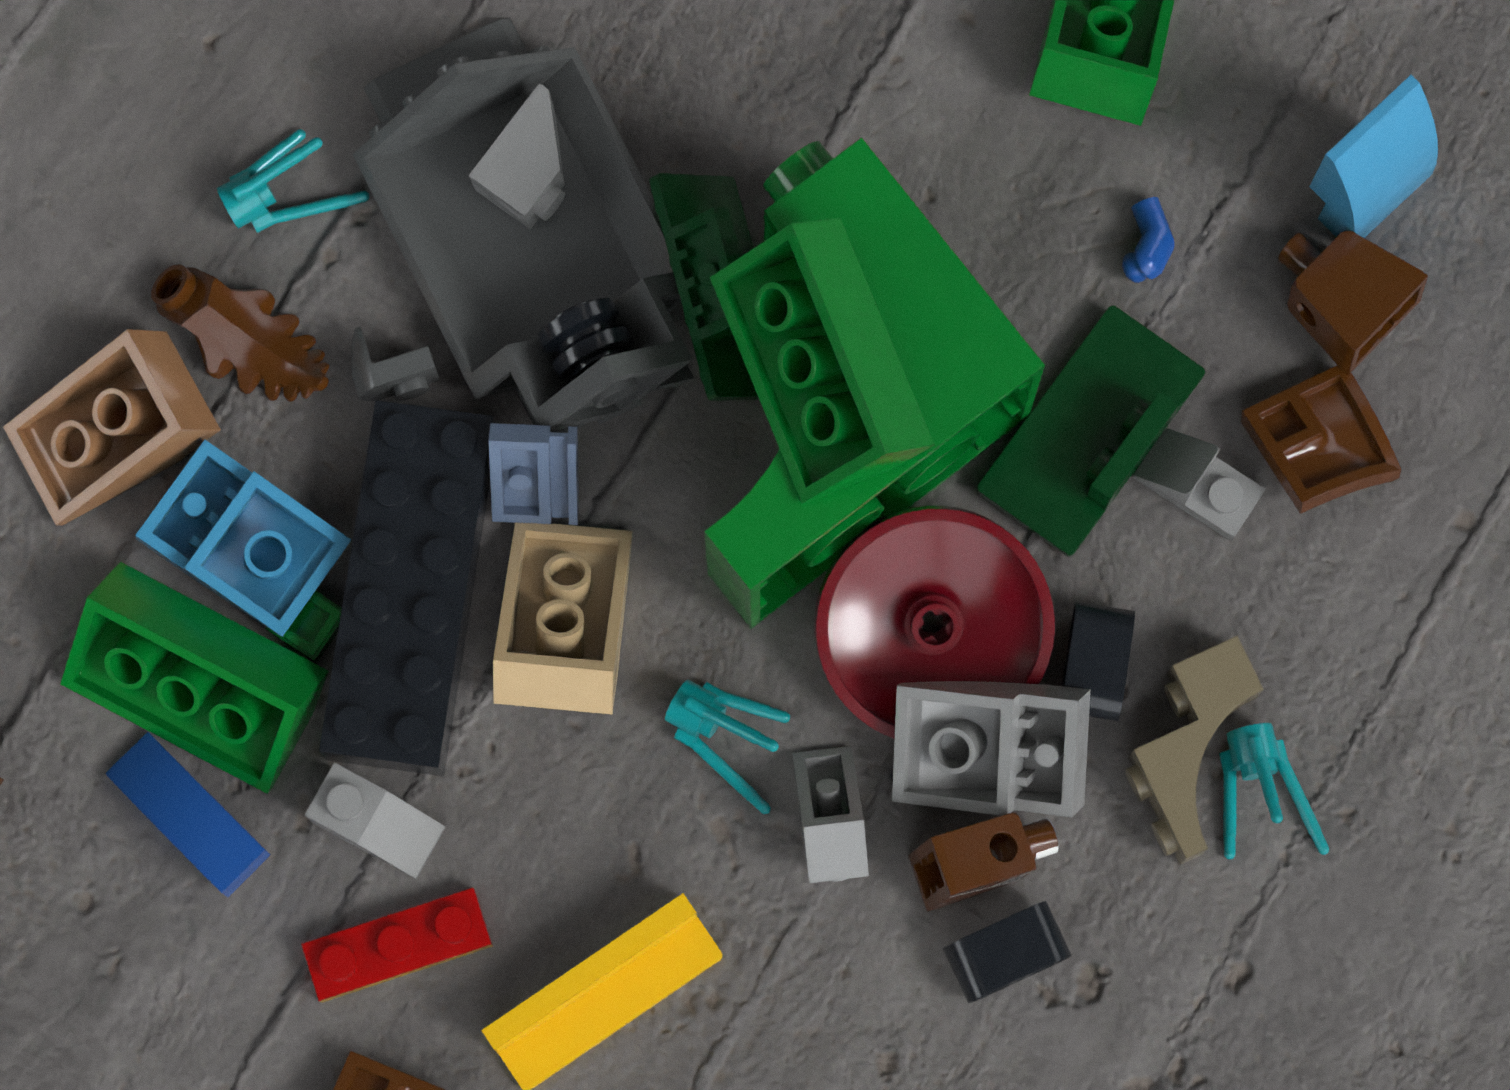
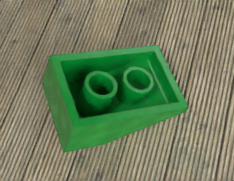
M1053 0L1029 96L1141 126L1158 80L1174 0Z

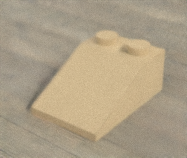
M514 524L493 656L494 704L613 714L632 531L562 524Z

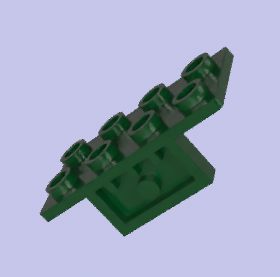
M659 173L651 177L649 183L706 396L710 401L759 400L709 278L754 248L736 181L732 176Z
M1114 305L1108 307L978 484V494L1062 554L1072 557L1205 375V369Z

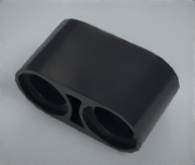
M1075 602L1062 687L1091 689L1089 717L1119 721L1132 644L1135 611Z
M1047 901L1026 908L943 948L968 1004L1002 990L1072 956Z

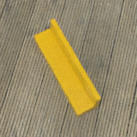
M682 893L481 1031L494 1051L499 1054L521 1089L532 1090L721 961L723 955L699 920L697 912L684 893Z

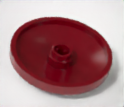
M921 506L897 511L880 518L843 547L832 562L820 587L815 609L814 633L820 663L831 687L842 703L866 725L881 734L895 739L897 685L900 683L969 681L1039 685L1048 666L1053 649L1055 616L1050 590L1041 569L1029 551L1013 534L998 523L973 511L949 506ZM932 610L935 615L941 614V621L936 628L924 629L922 627L924 624L922 616Z

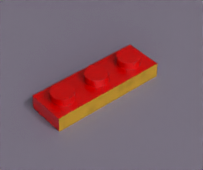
M473 887L302 943L301 946L318 1001L323 1003L493 947L476 891Z

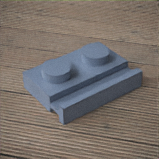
M490 423L488 442L492 522L551 524L552 518H569V525H578L577 427L568 426V433L551 432L550 426Z

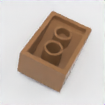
M132 329L125 330L3 426L56 526L67 524L178 463L198 448L204 439H210L221 430L167 331Z

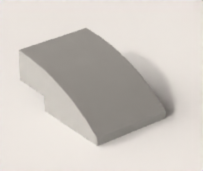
M969 681L909 682L898 684L896 692L892 802L1001 816L1017 810L1073 817L1085 805L1091 689L1024 683Z

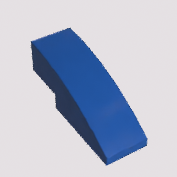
M149 732L105 773L168 840L227 897L271 855Z

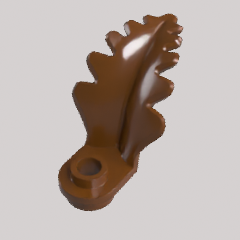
M181 264L170 266L154 282L151 298L156 303L158 313L166 320L187 329L195 335L206 372L213 378L221 379L232 369H236L239 389L245 394H250L259 382L264 379L265 396L271 401L277 400L282 388L285 399L292 402L300 392L303 399H307L314 391H322L327 387L329 379L326 373L330 365L326 362L320 363L325 357V352L320 349L308 351L316 343V339L312 335L306 334L291 338L300 322L296 315L270 316L274 308L275 298L268 290L231 289L214 276L193 267L186 268Z

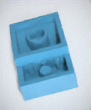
M1412 75L1404 80L1325 154L1309 186L1326 203L1318 220L1335 237L1347 230L1353 231L1365 238L1434 172L1438 158V138L1435 123L1420 82Z
M205 439L135 535L136 540L280 637L284 636L351 542L350 538L255 471L253 473Z

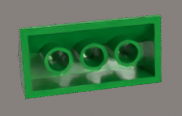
M841 218L791 223L709 277L802 504L812 502L893 470L935 445Z
M120 562L86 599L60 685L268 794L276 783L315 711L329 671Z

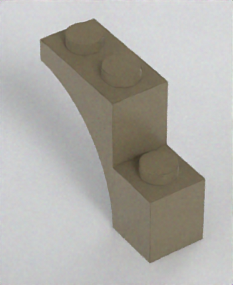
M1238 636L1172 665L1167 673L1170 683L1164 685L1165 694L1177 717L1180 718L1187 715L1190 724L1134 749L1128 757L1132 766L1125 769L1130 786L1140 802L1149 799L1158 818V821L1151 823L1156 840L1166 856L1175 853L1180 865L1202 855L1208 849L1201 832L1196 806L1198 771L1206 747L1216 729L1230 714L1257 698L1264 690Z

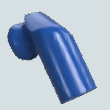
M1158 197L1147 198L1131 207L1142 237L1135 247V252L1125 254L1123 257L1122 268L1126 277L1135 283H1140L1146 278L1153 280L1162 274L1175 247L1173 234Z

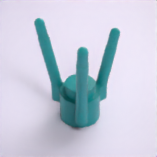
M302 129L296 130L249 167L229 177V182L216 188L236 227L239 229L252 222L257 233L277 223L367 202L370 195L367 191H360L270 212L268 207L276 203L277 200L268 182L322 147V139L315 137L291 151L293 147L305 139L306 132Z
M687 679L672 699L664 718L666 722L678 728L674 739L693 749L762 814L770 813L771 806L701 740L699 736L702 734L710 739L720 726L755 745L757 744L768 751L775 752L779 748L777 741L726 715L727 707L725 706L781 723L789 722L790 714L769 705L725 692L708 682L701 687Z
M1272 723L1248 725L1228 732L1226 738L1229 750L1219 753L1223 770L1224 857L1231 860L1236 854L1237 771H1241L1243 780H1260L1271 820L1274 823H1280L1283 820V815L1272 777L1278 770L1318 852L1326 855L1329 852L1327 841L1288 760L1284 740H1276Z

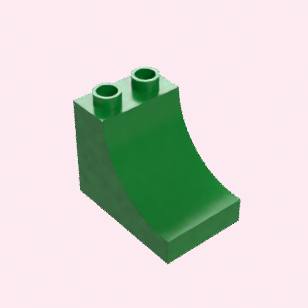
M862 137L835 158L830 155L820 141L812 142L792 154L769 175L763 187L775 202L764 210V241L791 223L841 218L935 445L893 470L803 504L779 449L772 463L752 490L729 513L704 531L708 575L750 629L754 628L826 573L843 547L872 523L894 512L911 508L1025 421L1030 415L1045 364Z

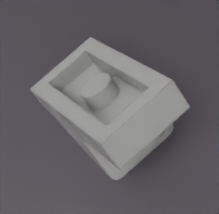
M1166 428L1133 475V478L1232 542L1266 489L1217 458L1216 456L1221 449L1218 446Z

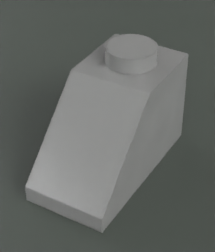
M540 83L469 174L472 185L478 193L530 230L539 218L544 221L548 220L556 212L565 196V192L561 190L565 185L554 104L549 89Z
M846 746L792 753L809 883L838 882L850 878L869 876L864 817L852 747Z
M335 762L305 813V816L313 824L416 880L446 828L441 823L385 789Z

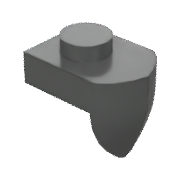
M361 327L355 329L351 346V371L359 400L375 401L394 395L398 401L409 400L427 393L430 390L429 384L440 381L428 346L373 363Z

